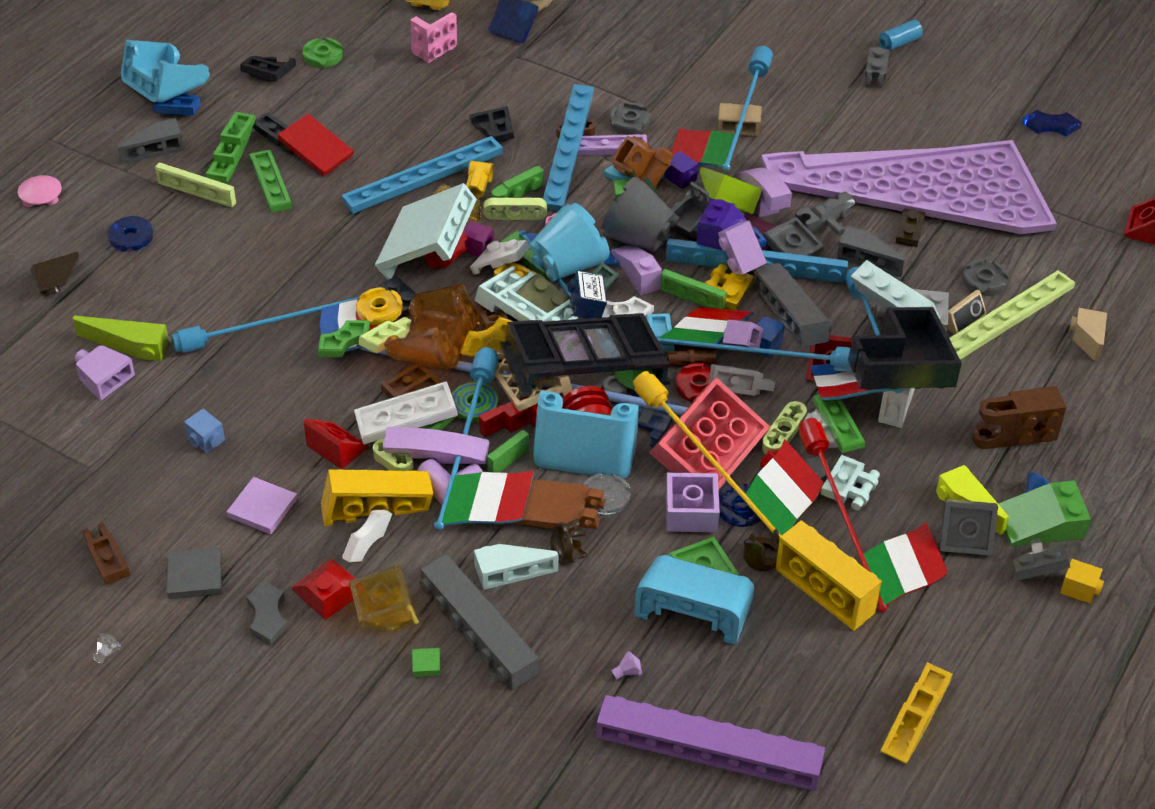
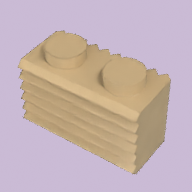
M720 103L719 132L735 134L744 105ZM748 105L739 133L740 136L742 134L744 136H759L762 106Z

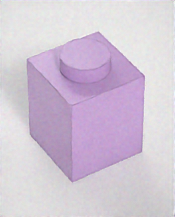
M728 320L724 330L723 343L733 346L759 348L764 328L752 322Z

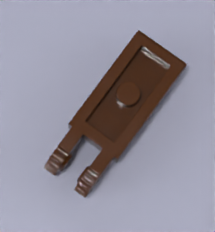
M104 523L98 524V532L101 537L94 540L88 528L82 530L89 553L105 585L130 576L123 556L112 534L108 533Z

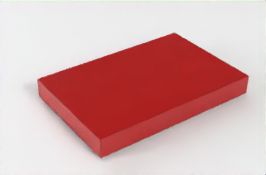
M306 114L278 134L280 142L323 177L354 154V150L309 114Z

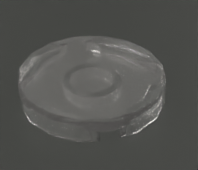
M599 473L589 477L583 483L587 488L604 490L603 498L606 499L604 509L589 508L598 510V516H615L622 513L629 506L631 490L629 484L622 477L615 474L604 476V473Z

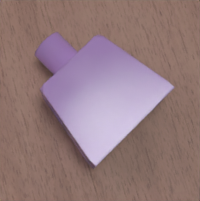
M103 345L98 346L90 353L82 349L75 355L79 379L99 400H103L135 375L130 357Z

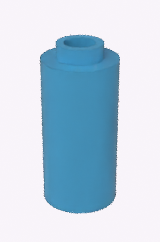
M911 20L882 32L879 36V45L881 48L890 49L891 51L915 41L923 35L922 26L917 20Z

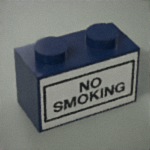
M576 271L574 279H570L568 285V292L571 293L570 306L573 307V316L586 319L602 318L607 304L603 276Z

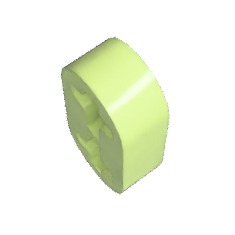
M384 439L377 440L373 444L374 459L388 470H413V458H411L410 453H385L383 449Z

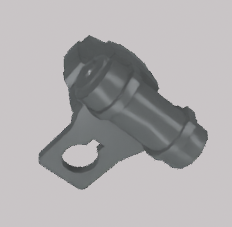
M694 182L690 183V191L685 194L684 199L681 202H676L671 208L680 217L674 229L690 239L697 236L698 221L711 201L709 193Z

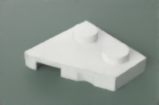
M514 239L508 242H491L487 245L486 250L470 266L473 275L479 274L481 269L489 264L494 269L520 260L530 246L527 240L517 241Z

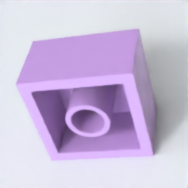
M667 473L666 531L718 532L720 513L718 474Z

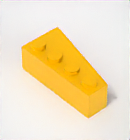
M329 470L321 500L324 526H331L333 521L344 519L346 523L356 522L357 517L369 516L373 510L394 512L395 516L428 511L433 496L429 471Z

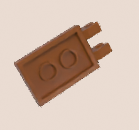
M532 479L523 518L521 521L512 522L511 524L554 529L555 525L560 522L569 523L578 518L580 522L577 526L597 529L600 522L599 518H597L598 510L589 508L604 509L606 499L603 498L604 490L587 488L586 485Z

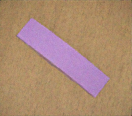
M387 427L383 449L385 453H410L411 458H436L440 464H454L456 456H461L459 464H486L490 442L489 440L441 430Z

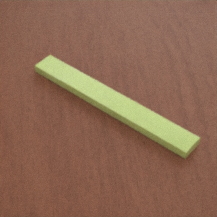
M1057 270L951 336L949 339L960 360L1073 289L1075 282Z

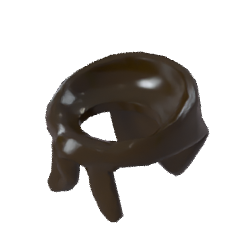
M578 518L569 523L560 522L553 529L550 547L551 551H557L558 562L574 563L587 556V553L581 549V541L572 539L573 537L586 535L582 530H571V528L579 524L580 520Z
M774 529L772 539L756 537L755 533H752L744 540L743 557L751 568L757 571H767L776 567L778 542L780 539L777 529ZM764 545L770 546L775 551L774 557H765Z

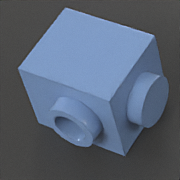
M205 409L200 410L184 421L187 438L190 443L196 448L199 447L205 453L225 441L222 423Z

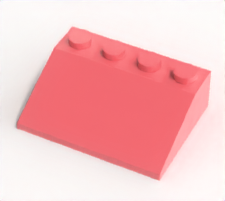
M718 378L710 382L679 417L729 476L770 428L763 419ZM676 422L649 452L666 469L673 473L718 474V490L726 481Z

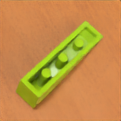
M84 316L73 317L77 336L138 359L162 361L169 343L165 324Z

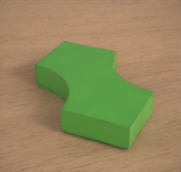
M346 320L339 330L320 335L319 357H343L344 352L349 347L359 343L361 335L370 331V321Z

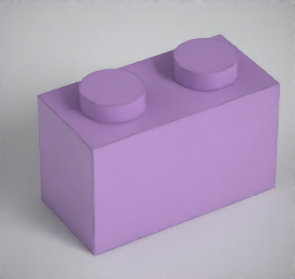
M741 221L718 232L720 237L719 244L722 250L726 251L729 258L727 260L728 266L735 274H745L767 263L750 221Z

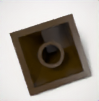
M78 251L32 265L30 270L40 293L46 292L47 295H51L61 291L60 287L65 285L79 257Z

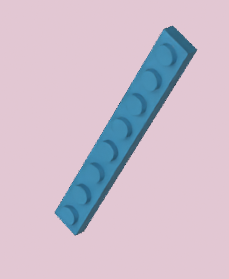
M573 85L543 200L547 203V210L559 211L565 206L594 94V87Z
M492 136L345 193L342 195V202L354 214L469 168L471 161L484 162L503 154V147Z
M668 238L666 261L718 267L720 264H724L727 269H730L726 251L698 245L697 242ZM762 250L767 262L764 265L780 263L785 270H788L791 277L845 283L848 261Z

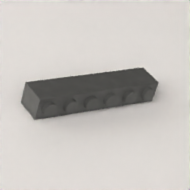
M780 263L763 265L754 269V288L801 347L829 342V332H831L829 318L824 316L821 309L814 304L804 289H801L797 281L790 276L788 270H785Z
M447 554L420 568V586L422 590L434 598L435 604L440 611L447 613L452 625L456 629L460 628L468 644L478 649L482 660L487 665L491 664L502 683L506 682L513 690L539 674L538 656Z

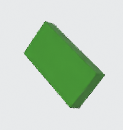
M522 430L487 455L488 472L500 473L529 451V434Z

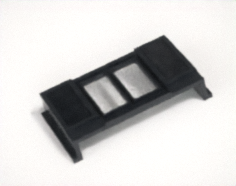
M643 313L558 321L528 320L507 322L505 342H500V347L521 396H531L533 378L641 369H652L662 385H670V379L667 375L669 362Z

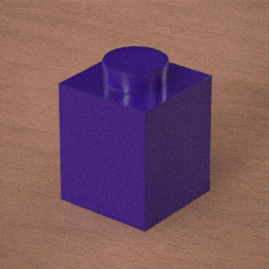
M681 151L673 155L674 158L671 161L670 167L665 171L664 177L683 189L690 185L691 182L697 181L698 163Z

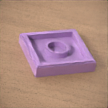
M253 477L226 511L227 517L272 534L297 501V493Z

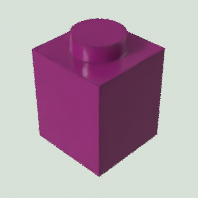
M470 220L463 229L467 236L465 245L468 249L465 251L466 253L479 257L486 250L487 245L494 242L493 228Z

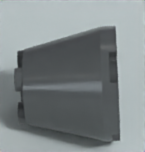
M633 177L623 186L625 192H622L616 202L613 201L601 226V229L605 230L602 235L610 240L657 253L662 245L664 247L667 245L668 238L671 239L672 235L669 233L672 228L676 227L680 217L644 181Z

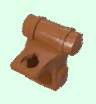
M627 136L611 160L614 168L627 177L631 175L642 181L649 178L656 189L661 177L671 165V161L674 158L673 154L669 149L659 147L655 151L648 147L649 144L636 136Z

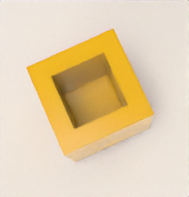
M1071 559L1070 568L1067 570L1060 594L1091 604L1094 594L1099 596L1104 581L1100 580L1103 569Z

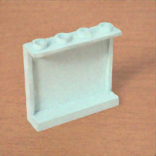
M463 183L403 206L375 266L389 280L393 277L398 264L436 251L443 261L451 259L477 199Z

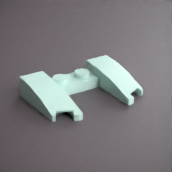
M514 266L481 284L475 297L477 303L491 312L500 308L518 321L582 319L581 317L573 316V307L570 306V299L549 313H546L518 295L516 292L534 278L536 274L529 271L527 276L520 277L514 273ZM560 331L553 332L556 341L563 337Z

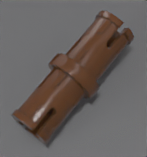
M693 348L688 349V351H667V361L669 366H685L693 363L715 365L716 353L715 349L694 350Z

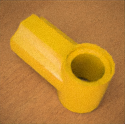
M470 162L466 186L477 200L483 197L487 183L492 181L493 163Z

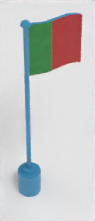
M758 46L752 53L748 70L754 77L735 134L719 131H692L679 128L671 150L673 155L681 151L697 162L698 165L720 167L724 171L730 170L729 164L757 78L763 77L768 73L773 58V53L768 47Z

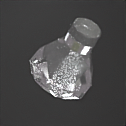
M99 633L97 651L92 659L101 664L106 656L118 651L122 646L113 635Z

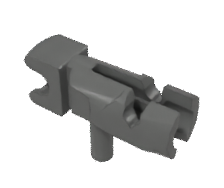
M845 191L836 195V199L829 198L827 201L811 209L805 207L797 211L794 217H797L813 234L818 233L820 227L828 225L838 236H841L845 229L837 220L845 218L854 212V209L850 207L855 205V201Z

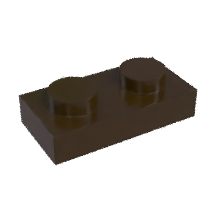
M903 209L895 243L913 247L918 246L925 212Z

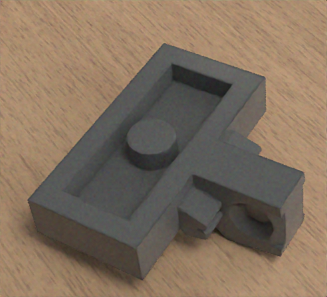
M1040 538L1030 540L1031 552L1013 559L1018 581L1070 568L1065 546L1043 548Z

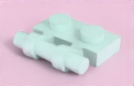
M841 455L831 471V475L843 504L847 497L852 498L854 501L851 507L854 510H860L869 500L870 491L876 488L880 473L877 470H871L869 474L863 472L864 463ZM827 479L822 486L821 495L836 500ZM856 482L862 484L861 489L854 486Z

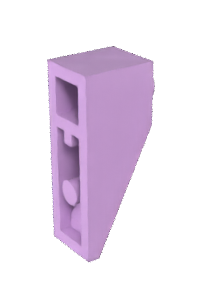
M630 245L611 250L612 255L620 263V267L640 296L661 289L662 269L651 254Z

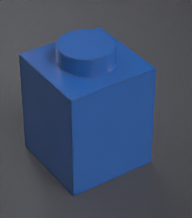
M764 316L757 324L764 328L759 348L776 350L783 342L785 326ZM758 353V354L764 355V356H766V357H768V358H770L771 355H772V354Z

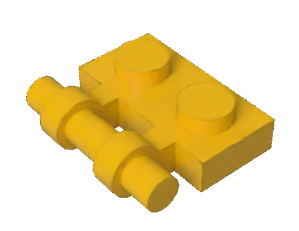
M720 264L717 268H714L710 280H707L705 284L727 291L726 308L737 310L753 285L754 276L747 273L735 274V272L727 274L725 273L727 270L726 265ZM718 283L724 284L722 287L717 286Z

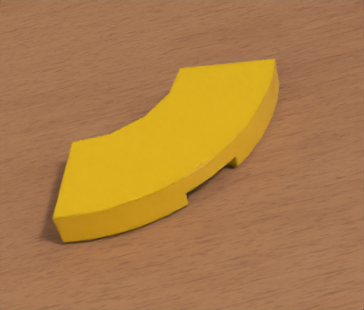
M499 317L495 324L487 330L479 332L469 331L460 353L465 356L475 357V354L484 347L495 351L500 350V342H505L507 322L513 321Z

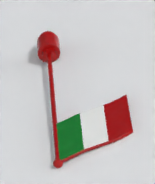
M816 418L803 420L799 424L798 433L805 451L809 455L819 456L862 566L869 572L874 573L882 581L877 601L879 605L877 610L885 612L887 605L903 595L930 586L947 575L948 571L926 522L912 532L884 541L863 554L823 455L829 447V441L823 426Z

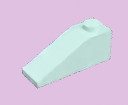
M503 544L485 546L474 550L475 568L483 590L558 571L557 551Z

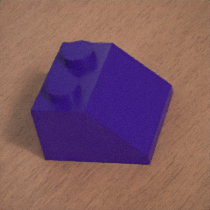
M711 199L698 221L697 244L722 250L719 244L720 237L718 232L741 221H747V219L733 203L722 199Z

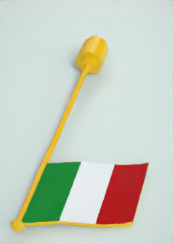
M644 371L634 379L632 383L635 386L634 390L650 408L662 406L772 533H774V529H777L779 537H781L791 529L796 520L818 496L824 482L785 439L777 454L757 474L745 494L665 403L668 399L666 397L668 390L655 375Z

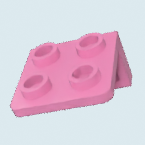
M451 12L432 24H428L417 16L410 19L412 53L427 63L456 47V14Z

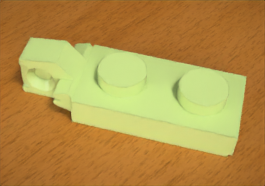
M406 317L394 323L388 320L361 335L358 345L367 348L370 352L379 353L405 338L411 331L410 324L412 320Z

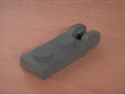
M881 47L869 48L865 85H870L873 78L878 79V87L883 86L890 49H883Z

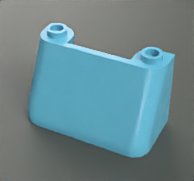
M126 40L121 78L124 83L152 102L162 103L205 84L209 78V67L204 64H197L196 66L177 64L180 54L177 48L170 43Z
M540 391L533 449V461L538 467L610 479H624L629 476L637 446L639 405L629 403L617 404L613 407L611 416L563 409V399L559 394Z
M669 555L657 556L641 579L636 590L635 616L647 620L652 611H655L657 615H661L663 608L711 621L712 630L717 631L719 628L725 634L724 642L737 645L754 597V584L745 576H738L690 563Z

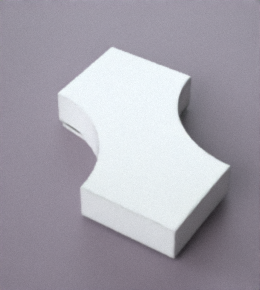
M635 296L624 302L607 301L602 318L609 317L610 315L643 313L646 317V315L654 312V306Z
M386 510L371 511L365 524L357 532L351 534L342 556L343 559L348 562L362 561L370 546L377 539L384 536L392 513Z

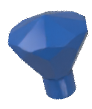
M1029 473L1025 493L1049 484V482L1037 473Z

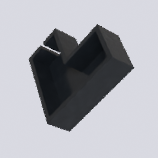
M887 307L882 329L883 335L852 336L848 362L853 373H855L860 389H943L946 387H956L962 362L934 307Z

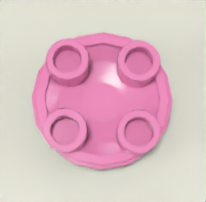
M40 175L25 180L19 186L17 192L23 205L26 207L41 204L53 205L58 202V195L61 193L62 186L56 178Z

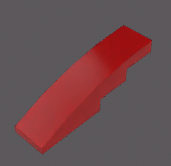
M510 402L479 415V432L486 438L503 428H506L510 433L529 423L536 428L538 403L518 411L515 405Z

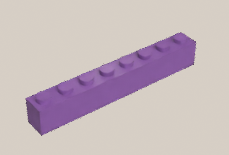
M605 695L597 720L596 738L813 791L817 789L825 747L811 742L804 743L789 739L786 736L762 733L757 729L737 727L731 723L712 721L702 716H691L680 713L677 710H666L654 707L648 703L629 701L618 696Z

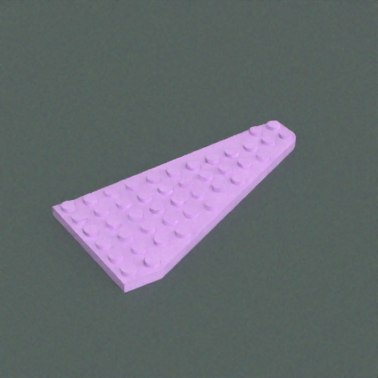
M1013 140L948 148L804 154V151L763 154L761 156L763 168L769 169L779 176L789 190L835 198L836 195L846 191L853 197L856 203L903 211L904 208L925 212V216L1016 234L1053 231L1057 225Z

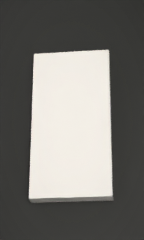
M447 382L354 410L363 444L385 438L387 427L419 428L458 416Z

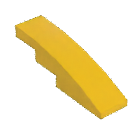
M927 662L906 703L904 702L882 746L881 753L904 764L908 763L952 679V673Z

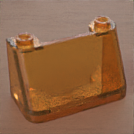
M463 283L415 294L409 305V313L414 318L415 323L405 338H399L397 335L387 338L384 343L386 353L395 360L441 370L454 369L463 356L460 351L468 332L477 331L479 327L478 313Z

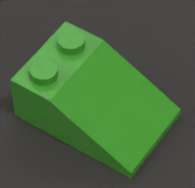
M1075 480L1049 483L999 503L1000 507L1009 516L1005 533L1010 546L1030 545V540L1037 538L1041 539V543L1085 539L1091 521Z

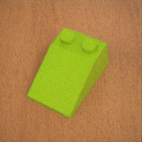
M701 167L700 174L704 188L709 193V198L722 199L733 203L742 215L745 212L754 213L763 189Z

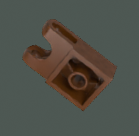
M1057 386L1009 392V396L983 400L980 403L978 412L985 423L978 424L974 428L972 440L975 445L981 449H992L1056 441L1067 408ZM981 435H992L990 438L981 437Z

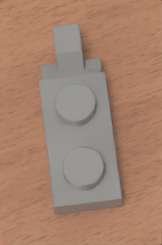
M711 365L708 384L715 378H718L733 393L753 396L756 394L760 395V390L774 391L775 382L771 379L763 378V373L755 370Z

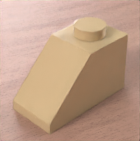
M1079 308L1077 317L1072 316L1070 330H1073L1072 340L1094 361H1099L1104 346L1107 313Z

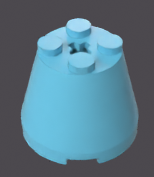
M577 203L563 206L534 240L529 243L534 255L531 258L533 264L538 269L542 268L551 282L575 274L576 271H583L600 265L609 258V247L606 238H600L597 228L593 225L596 221L582 206Z

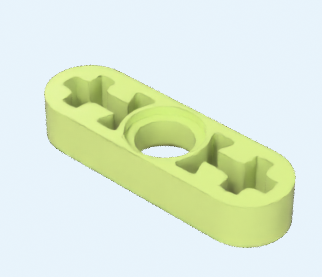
M489 198L484 202L483 214L490 220H541L547 215V203L541 198ZM512 206H518L521 208V210L514 212L511 211L509 208Z
M790 402L782 410L763 437L762 451L765 454L770 450L779 451L784 439L790 443L799 431V424L805 420L807 408L803 403ZM780 426H787L791 430L788 432H783L778 428Z

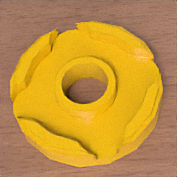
M380 287L362 293L359 301L356 302L358 317L362 321H370V325H380L388 320L393 322L401 315L403 309L401 296L396 291L391 290L390 292Z

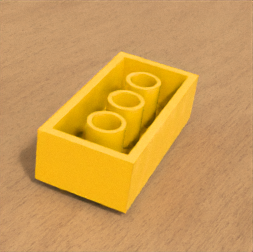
M802 520L780 537L775 570L853 631L875 614L882 581L874 573L866 570L853 557L846 555L833 542L825 539L816 529L808 526Z

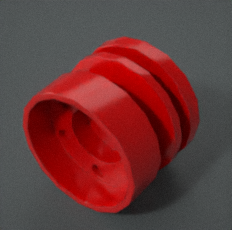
M579 387L563 397V409L611 416L612 406L606 391L600 387Z

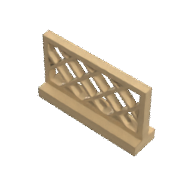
M502 349L496 351L498 359H503V361L498 363L494 377L518 411L538 403L543 385L553 387L542 391L561 393L563 397L572 391L568 375L533 378V385H536V387L532 389L531 396L519 401L521 393L518 387H510L512 383H516L512 372L510 375H502L503 371H511Z

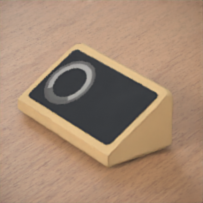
M978 289L948 310L947 330L953 334L958 333L986 315L982 295Z

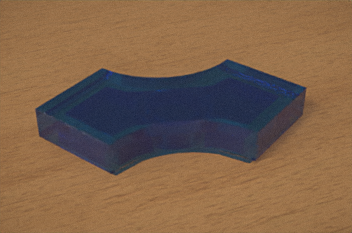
M1035 110L1022 119V124L1037 134L1056 132L1066 137L1079 130L1082 126V122L1068 112L1053 115Z

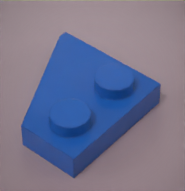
M185 92L165 102H155L153 104L154 113L194 115L201 105L200 98Z

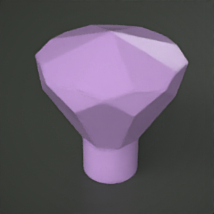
M630 651L625 654L620 665L611 670L616 680L622 676L642 675L640 660Z

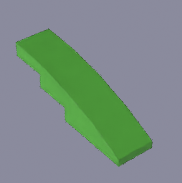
M234 113L220 134L221 143L213 153L214 162L206 172L207 178L221 183H228L250 137L256 119L255 115Z

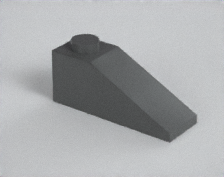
M176 118L153 123L117 145L121 164L184 150L182 134Z
M847 225L839 241L837 259L862 265L867 260L886 273L902 276L906 257L869 231Z

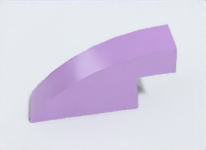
M761 167L734 173L735 179L763 189L755 208L759 217L779 213L780 209L791 206L792 192L781 178L771 170Z

